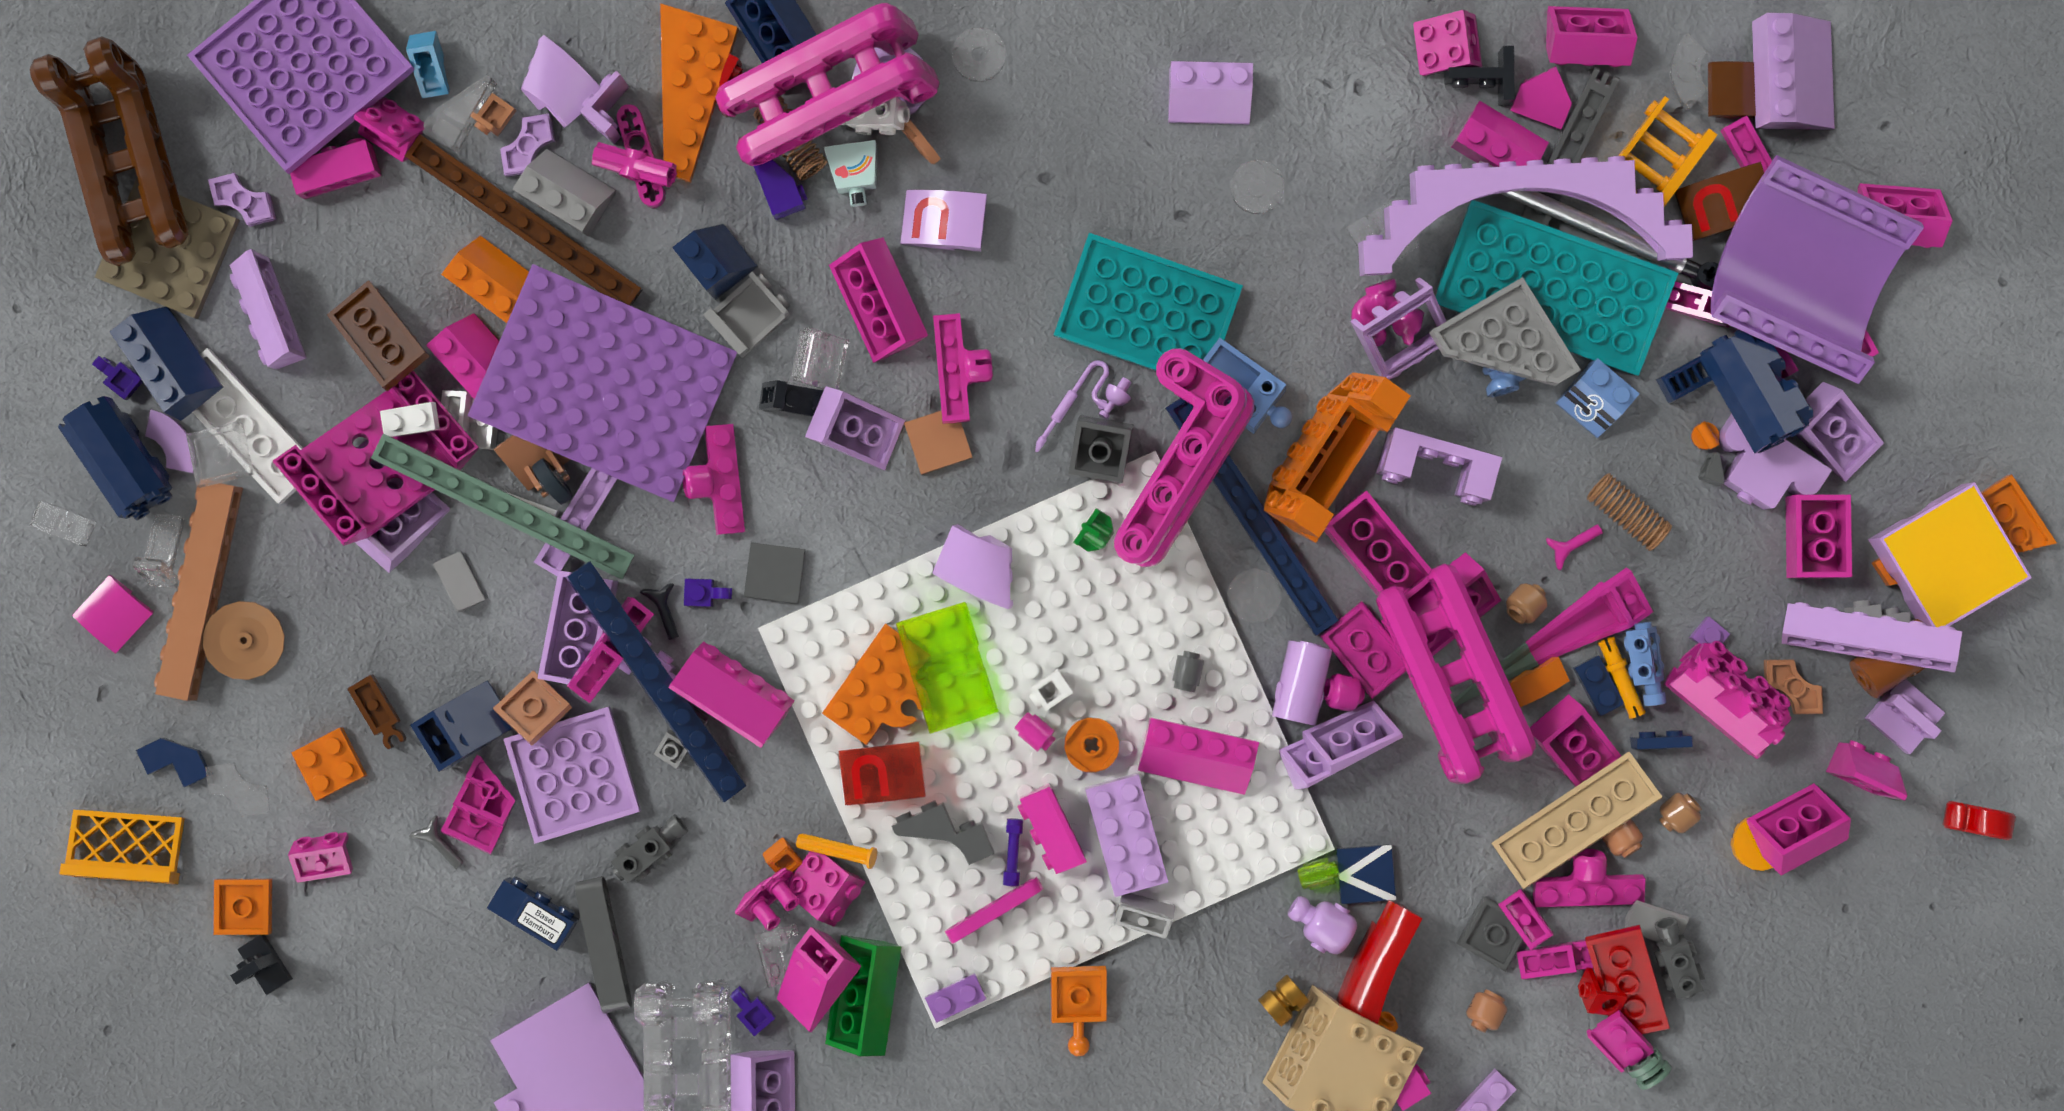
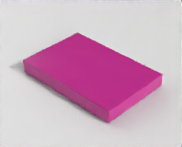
M1362 601L1319 635L1353 677L1360 680L1362 688L1370 699L1376 697L1406 672L1391 636Z

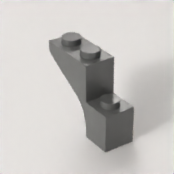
M936 800L921 806L922 812L913 816L909 811L896 817L897 823L891 826L894 833L898 836L945 840L954 844L961 850L968 865L989 857L995 852L982 821L977 824L974 820L968 821L959 826L961 831L956 832L944 803L942 802L937 805Z

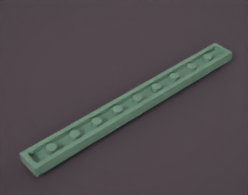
M386 434L382 435L371 459L586 563L591 561L595 567L622 580L635 556L612 543Z

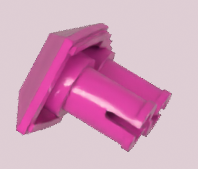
M783 868L760 882L755 888L745 893L735 910V914L751 922L758 918L767 931L776 928L780 923V918L769 906L778 899L785 910L791 911L800 902V899L788 887V881L794 873L787 868Z

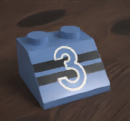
M1597 358L1585 367L1558 399L1556 404L1598 438L1626 411L1640 393Z

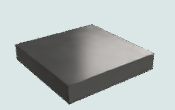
M751 542L744 596L799 603L806 549Z
M1483 896L1456 944L1506 972L1523 939L1499 905Z

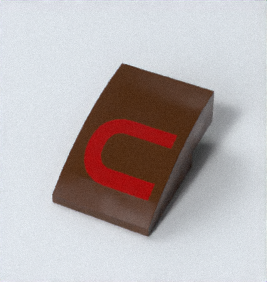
M1761 162L1677 189L1675 196L1684 225L1692 224V242L1733 229L1745 203L1764 174Z

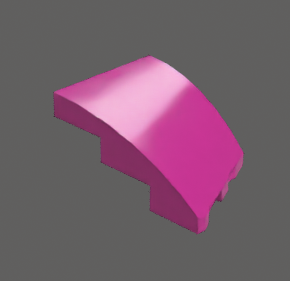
M476 755L466 774L465 781L453 802V807L441 829V833L491 855L510 816L515 799L485 764L481 756Z

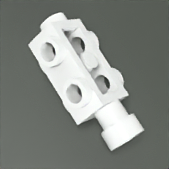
M896 97L841 125H848L855 129V133L861 135H871L872 130H879V133L884 135H895L896 130H904V123H907L910 119V110L906 106V102L899 99L900 97Z

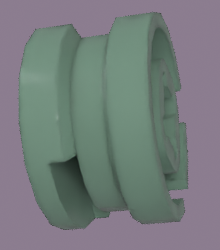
M1657 1048L1654 1049L1656 1052L1632 1067L1630 1065L1627 1067L1628 1074L1632 1078H1636V1084L1641 1090L1649 1089L1658 1084L1672 1069L1669 1062L1662 1059V1053Z

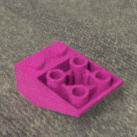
M810 927L794 948L777 1000L812 1033L861 968V965L829 934Z

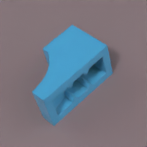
M431 31L409 35L406 51L410 63L415 69L413 73L421 97L428 98L449 94L450 89L445 73L444 54L437 32Z

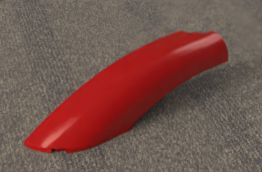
M1388 900L1378 922H1371L1343 980L1336 1001L1343 1007L1378 1024L1396 969L1423 918L1404 906Z

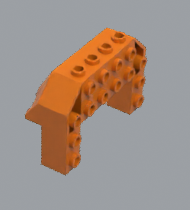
M1354 372L1347 376L1345 380L1318 402L1316 406L1317 411L1313 418L1303 425L1302 435L1297 442H1294L1289 447L1287 458L1283 464L1274 470L1272 474L1273 479L1269 484L1264 511L1294 532L1316 543L1334 516L1328 510L1378 431H1389L1411 395L1386 377Z

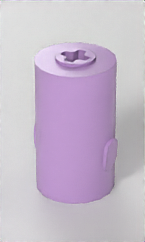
M1288 640L1280 681L1276 687L1272 716L1316 726L1319 709L1324 698L1323 691L1332 654L1331 649L1309 642Z

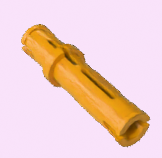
M1615 637L1607 638L1610 650L1605 640L1598 642V646H1600L1607 662L1605 667L1613 676L1629 719L1637 717L1633 706L1636 707L1639 716L1645 714L1646 711L1626 668L1628 663L1626 658H1622Z

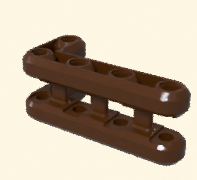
M101 36L89 40L83 48L90 66L89 70L78 73L61 58L47 54L33 60L30 66V75L38 92L52 102L61 113L98 250L107 263L120 266L131 262L136 254L131 237L133 235L131 223L149 218L155 235V241L169 249L184 244L188 237V227L145 75L137 61L113 40ZM101 82L110 90L113 99L95 105L89 86ZM121 119L126 134L124 138L127 148L108 154L103 125ZM135 168L140 184L138 188L141 198L122 203L116 174Z

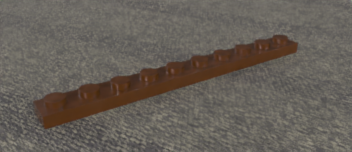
M419 134L404 155L407 159L598 292L630 306L633 305L643 289L421 134Z

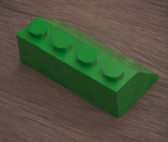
M841 935L840 946L861 965V968L830 1007L825 1044L860 1057L885 1056L901 946L880 940Z

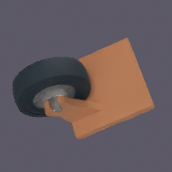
M514 435L494 448V451L528 491L535 487L543 498L550 494L561 505L573 497L571 490L565 483L571 477L564 467V464L571 459Z

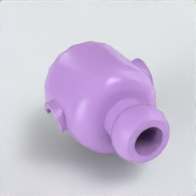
M1298 896L1288 911V916L1291 920L1305 924L1303 929L1304 936L1312 942L1311 946L1324 954L1325 952L1330 954L1342 953L1351 942L1357 929V922L1349 914L1350 911L1338 903L1334 905L1324 901L1314 907L1307 898Z

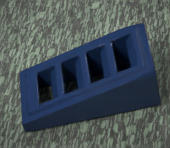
M1701 356L1656 379L1668 403L1712 381L1700 359ZM1700 362L1708 375L1705 378L1702 377L1696 366ZM1690 367L1692 368L1696 378L1698 379V382L1694 383L1690 373L1687 370ZM1681 372L1689 384L1687 388L1679 376ZM1674 377L1681 391H1676L1670 378Z

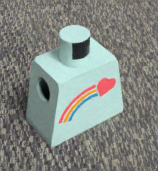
M876 140L824 147L838 193H849L851 207L866 205L865 190L876 189L878 147Z

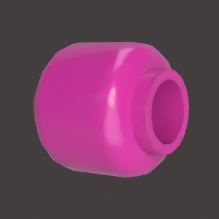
M1334 674L1331 678L1326 679L1323 699L1330 708L1350 712L1355 710L1358 704L1363 703L1365 690L1362 688L1358 678L1344 674Z

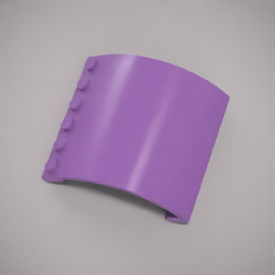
M1776 155L1749 196L1727 240L1714 279L1711 296V316L1859 384L1875 363L1872 356L1861 352L1872 310L1894 266L1904 251L1910 248L1924 226L1921 222Z

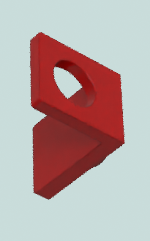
M1586 967L1577 986L1579 996L1583 1000L1587 1013L1612 1015L1618 1010H1622L1628 998L1625 993L1601 991L1594 971L1589 967ZM1609 999L1617 1000L1616 1005L1611 1008L1602 1007L1603 1003Z

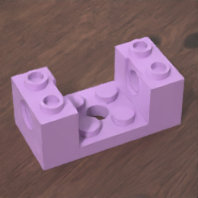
M1396 427L1387 432L1376 474L1382 475L1383 481L1398 484V482H1402L1405 478H1410L1416 456L1428 460L1438 457L1444 459L1443 464L1452 467L1463 465L1454 495L1461 498V503L1476 506L1491 500L1502 457Z

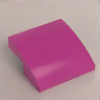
M109 575L72 616L96 639L116 654L153 614V610L133 596L129 588L112 575Z

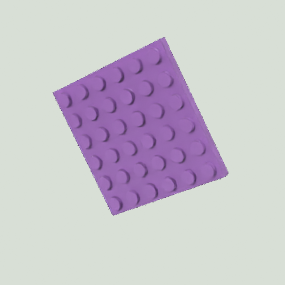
M254 0L187 55L288 174L292 173L355 121L354 115L356 112L372 107L415 70L355 0Z

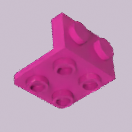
M810 851L788 881V887L800 899L799 905L815 919L835 927L837 922L844 917L845 911L852 901L859 896L861 888L866 882L859 876L844 870L829 856Z

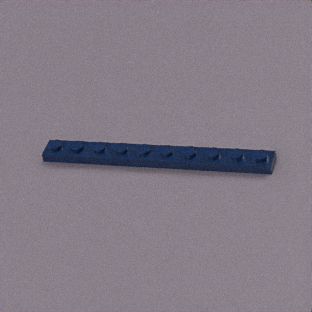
M1181 398L1165 408L1179 431L1193 410V405ZM1228 454L1212 481L1314 636H1316L1339 620L1268 513L1264 511L1263 505Z
M588 561L566 576L573 589L619 655L624 658L623 660L720 800L726 802L745 788V783L689 702L669 688L673 679L591 561Z

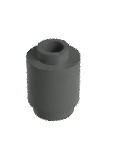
M1184 651L1183 656L1177 655L1172 681H1175L1173 688L1195 692L1196 686L1200 684L1204 660L1199 659L1200 654Z

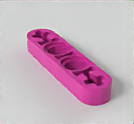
M631 104L622 106L617 112V122L625 149L631 148V140L639 136L644 139L645 144L638 151L655 158L641 112ZM627 112L637 115V117L633 118L634 127L636 129L641 127V130L631 131L629 123L626 120L623 121L627 117ZM635 182L639 197L647 207L657 208L664 203L666 196L662 185L651 183L654 191L659 192L655 197L656 200L652 202L650 198H646L649 195L646 183L641 186L640 182Z
M1036 876L954 924L945 931V934L951 944L1033 897L1044 888Z

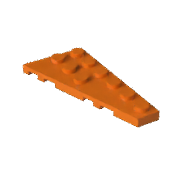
M660 3L664 161L677 165V179L691 183L716 105L715 97L719 88L722 70L729 54L732 53L739 28Z
M2012 474L2005 476L1981 492L2017 553L2057 543ZM1879 558L1871 563L1886 586L1897 584Z

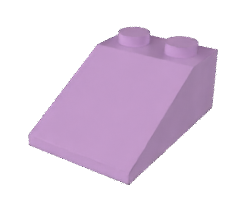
M1822 382L1805 399L1813 409V418L1809 419V426L1796 436L1832 469L1838 477L1846 482L1884 442L1842 389Z
M826 386L805 437L885 470L905 420L846 392Z

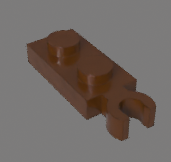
M374 674L347 688L374 736L383 733V744L387 749L394 748L391 743L393 735H396L400 742L406 741L404 732L396 729L394 726L401 720Z

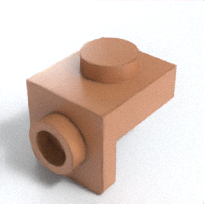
M492 93L477 114L472 112L470 117L476 121L474 127L485 135L492 132L498 137L517 110Z

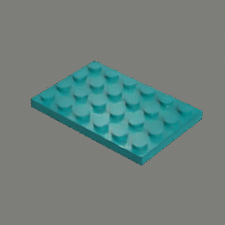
M1089 233L1053 336L1156 371L1159 358L1171 349L1186 350L1203 360L1219 338L1225 340L1243 285Z

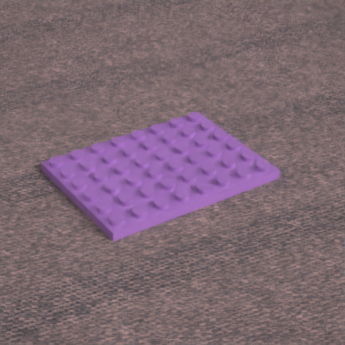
M532 264L468 416L674 502L685 477L683 470L691 463L737 352Z

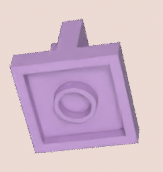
M1905 680L1886 692L1865 719L1903 752L1911 754L1924 738L1935 739L1942 730L1936 726V723L1945 712L1910 682Z

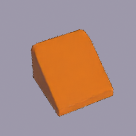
M783 837L763 853L766 863L775 873L783 868L793 872L803 862Z

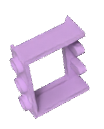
M1420 277L1415 280L1419 288L1418 292L1411 296L1404 291L1396 293L1395 298L1398 304L1388 311L1382 306L1374 307L1372 313L1375 319L1368 324L1362 325L1356 319L1350 321L1375 372L1389 380L1398 377L1402 371L1413 364L1421 362L1427 355L1439 349L1431 335L1427 334L1384 362L1372 336L1426 303L1437 327L1447 322L1435 298L1433 287Z

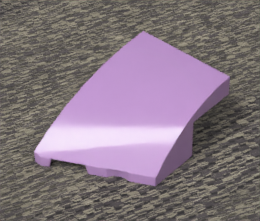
M543 35L537 42L538 46L534 57L531 59L528 67L529 71L524 78L521 90L538 110L546 106L559 123L566 127L581 114L580 111L582 110L584 100L591 94L595 95L601 87L570 55Z
M958 524L952 525L932 573L957 588L985 601L1007 609L1013 606V600H1010V583L1013 581L1011 570L1012 548L991 535L978 537Z

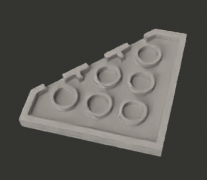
M1523 277L1429 332L1445 357L1556 386L1581 371Z

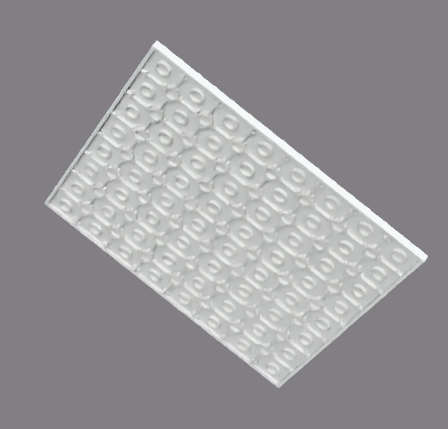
M1156 451L1127 463L1123 483L1093 478L972 532L978 537L991 535L1012 548L1011 570L1013 581L1010 583V600H1013V606L1010 609L978 598L934 575L932 572L943 549V546L758 628L788 697L795 700L792 707L853 845L869 850L872 847L877 848V859L874 867L868 869L865 864L862 865L895 940L901 946L902 956L935 1029L1051 977V967H1074L1147 934L1113 924L1121 896L1115 897L1085 787L1135 773L1139 774L1168 883L1132 892V894L1175 906L1172 922L1335 850L1308 788L1294 789L1279 754V749L1288 746L1276 717L1272 716V708L1188 521L1165 558L1153 567H1141L1123 561L1117 555L1114 548L1116 533L1160 463ZM1098 508L1111 517L1114 534L1104 549L1087 552L1073 542L1082 530V523L1087 522L1094 510ZM886 623L931 655L915 677L923 685L926 692V707L924 711H921L913 700H907L902 706L903 713L907 716H915L917 721L906 727H891L883 723L869 744L865 745L822 714V712ZM1184 651L1200 654L1199 659L1204 660L1200 684L1196 686L1195 692L1173 688L1175 681H1172L1177 655L1183 656ZM1058 669L1073 693L1047 711H1045L1043 706L1037 709L1029 697L1033 693L1030 688ZM1048 686L1044 689V694L1047 697H1052L1055 694V690L1053 687ZM1027 712L1032 715L1036 714L1055 730L1052 736L1056 739L1046 751L1041 748L1037 752L1018 736L1019 732L1014 729ZM1087 717L1100 718L1108 722L1115 729L1119 740V753L1116 760L1107 769L1098 772H1084L1077 769L1068 760L1064 748L1065 737L1070 727L1077 721ZM1149 717L1258 741L1259 746L1254 769L1245 795L1138 771ZM1094 737L1092 740H1089L1087 738L1084 742L1087 745L1085 750L1087 752L1091 750L1097 751L1099 749L1097 746L1098 739ZM863 755H875L882 759L886 766L889 796H881L879 774L876 765L864 764L860 767L863 798L855 799L851 771L852 765L857 758ZM1050 783L1087 861L1082 865L1056 874L1054 868L1048 870L1042 858V855L1046 852L1042 844H1035L1029 831L1033 829L1030 819L1024 821L1017 807L1022 804L1020 797ZM936 800L937 805L942 802L944 803L956 832L961 831L959 826L968 821L974 820L976 824L982 821L995 852L989 857L968 865L965 856L954 844L945 840L898 836L894 833L891 826L897 823L896 817L909 811L913 816L922 812L921 806ZM1007 818L1023 819V834H1020L1017 869V871H1020L1019 886L1037 876L1044 889L961 940L951 944L945 934L948 928L1018 887L1003 885V871L1007 868L1009 833H1006ZM975 973L984 991L986 1000L936 1023L925 1000V996Z

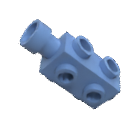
M1651 622L1634 624L1635 629L1626 631L1624 639L1625 649L1629 652L1631 662L1628 667L1629 675L1634 681V686L1644 685V706L1667 703L1665 692H1662L1661 681L1664 680V664L1661 661L1660 637L1657 634L1656 626H1652ZM1650 636H1651V637L1653 638V640H1654L1653 645H1651ZM1654 663L1657 664V666H1658V671H1657V672L1655 671V665H1654Z

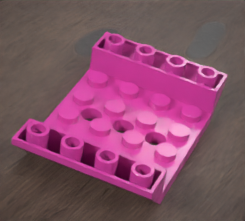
M414 371L409 373L388 392L385 391L303 449L300 450L297 445H294L273 460L275 466L343 546L370 537L435 490L390 467L384 466L381 469L371 467V457L384 434L380 411L436 402L440 430L393 438L459 470L464 467L479 449L477 444ZM358 437H364L369 443L365 448L359 449L354 447L353 441ZM392 478H400L403 481V485L399 489H391L387 483Z

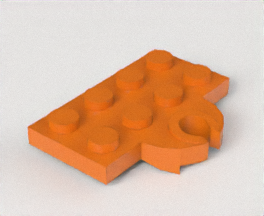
M885 623L822 714L865 745L869 744L883 723L891 727H906L914 724L917 721L916 717L905 715L902 706L907 700H913L919 710H925L927 695L923 685L915 677L931 655Z

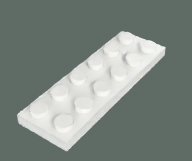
M206 348L201 355L224 388L192 413L278 504H282L296 489L275 466L273 460L294 445H297L300 450L303 447L212 350Z

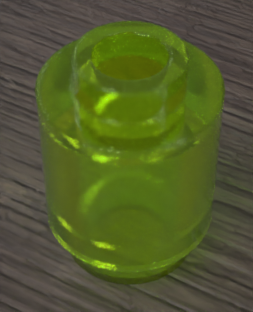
M1329 857L1305 863L1303 867L1297 868L1303 890L1308 888L1315 890L1336 884V878L1340 877L1336 861L1331 862Z

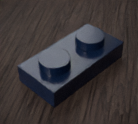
M1599 655L1573 667L1598 716H1602L1624 704Z
M1683 730L1666 731V736H1656L1655 731L1639 732V737H1630L1632 749L1693 747L1692 736L1683 735Z

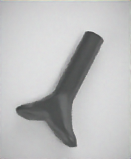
M437 815L431 818L428 827L416 830L409 835L410 838H419L430 842L455 869L464 862L438 835Z

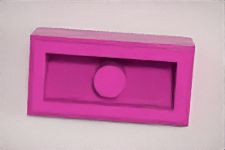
M1522 888L1498 904L1530 950L1554 935Z

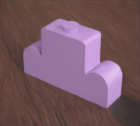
M1732 413L1719 432V446L1726 452H1737V456L1724 474V485L1738 493L1736 497L1749 505L1753 503L1763 510L1775 508L1787 489L1792 495H1813L1817 493L1832 469L1786 439L1784 440L1785 442L1762 453L1754 454Z

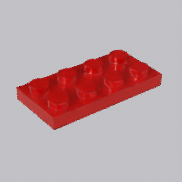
M1636 925L1585 937L1601 991L1627 994L1628 998L1621 1013L1641 1034L1670 1029L1641 926ZM1609 999L1605 1001V1008L1615 1006L1617 1000Z

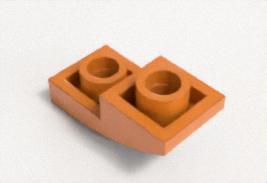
M1551 657L1534 670H1525L1509 681V684L1519 706L1523 707L1555 691L1570 680L1560 658Z

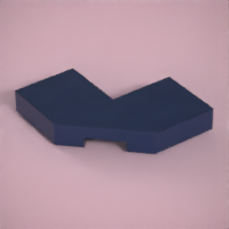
M160 738L136 750L147 775L173 764L183 787H188L211 776V772L200 750L178 744L172 740Z

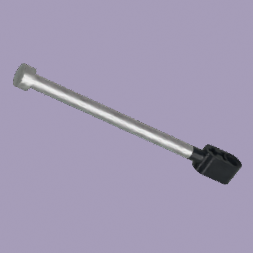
M1513 191L1500 193L1690 278L1694 287L1710 291L1713 289L1718 263L1706 262L1701 265L1690 259L1657 261V253L1643 238L1539 192ZM1705 271L1708 272L1707 277L1710 278V280L1708 281L1706 280V275L1703 273Z

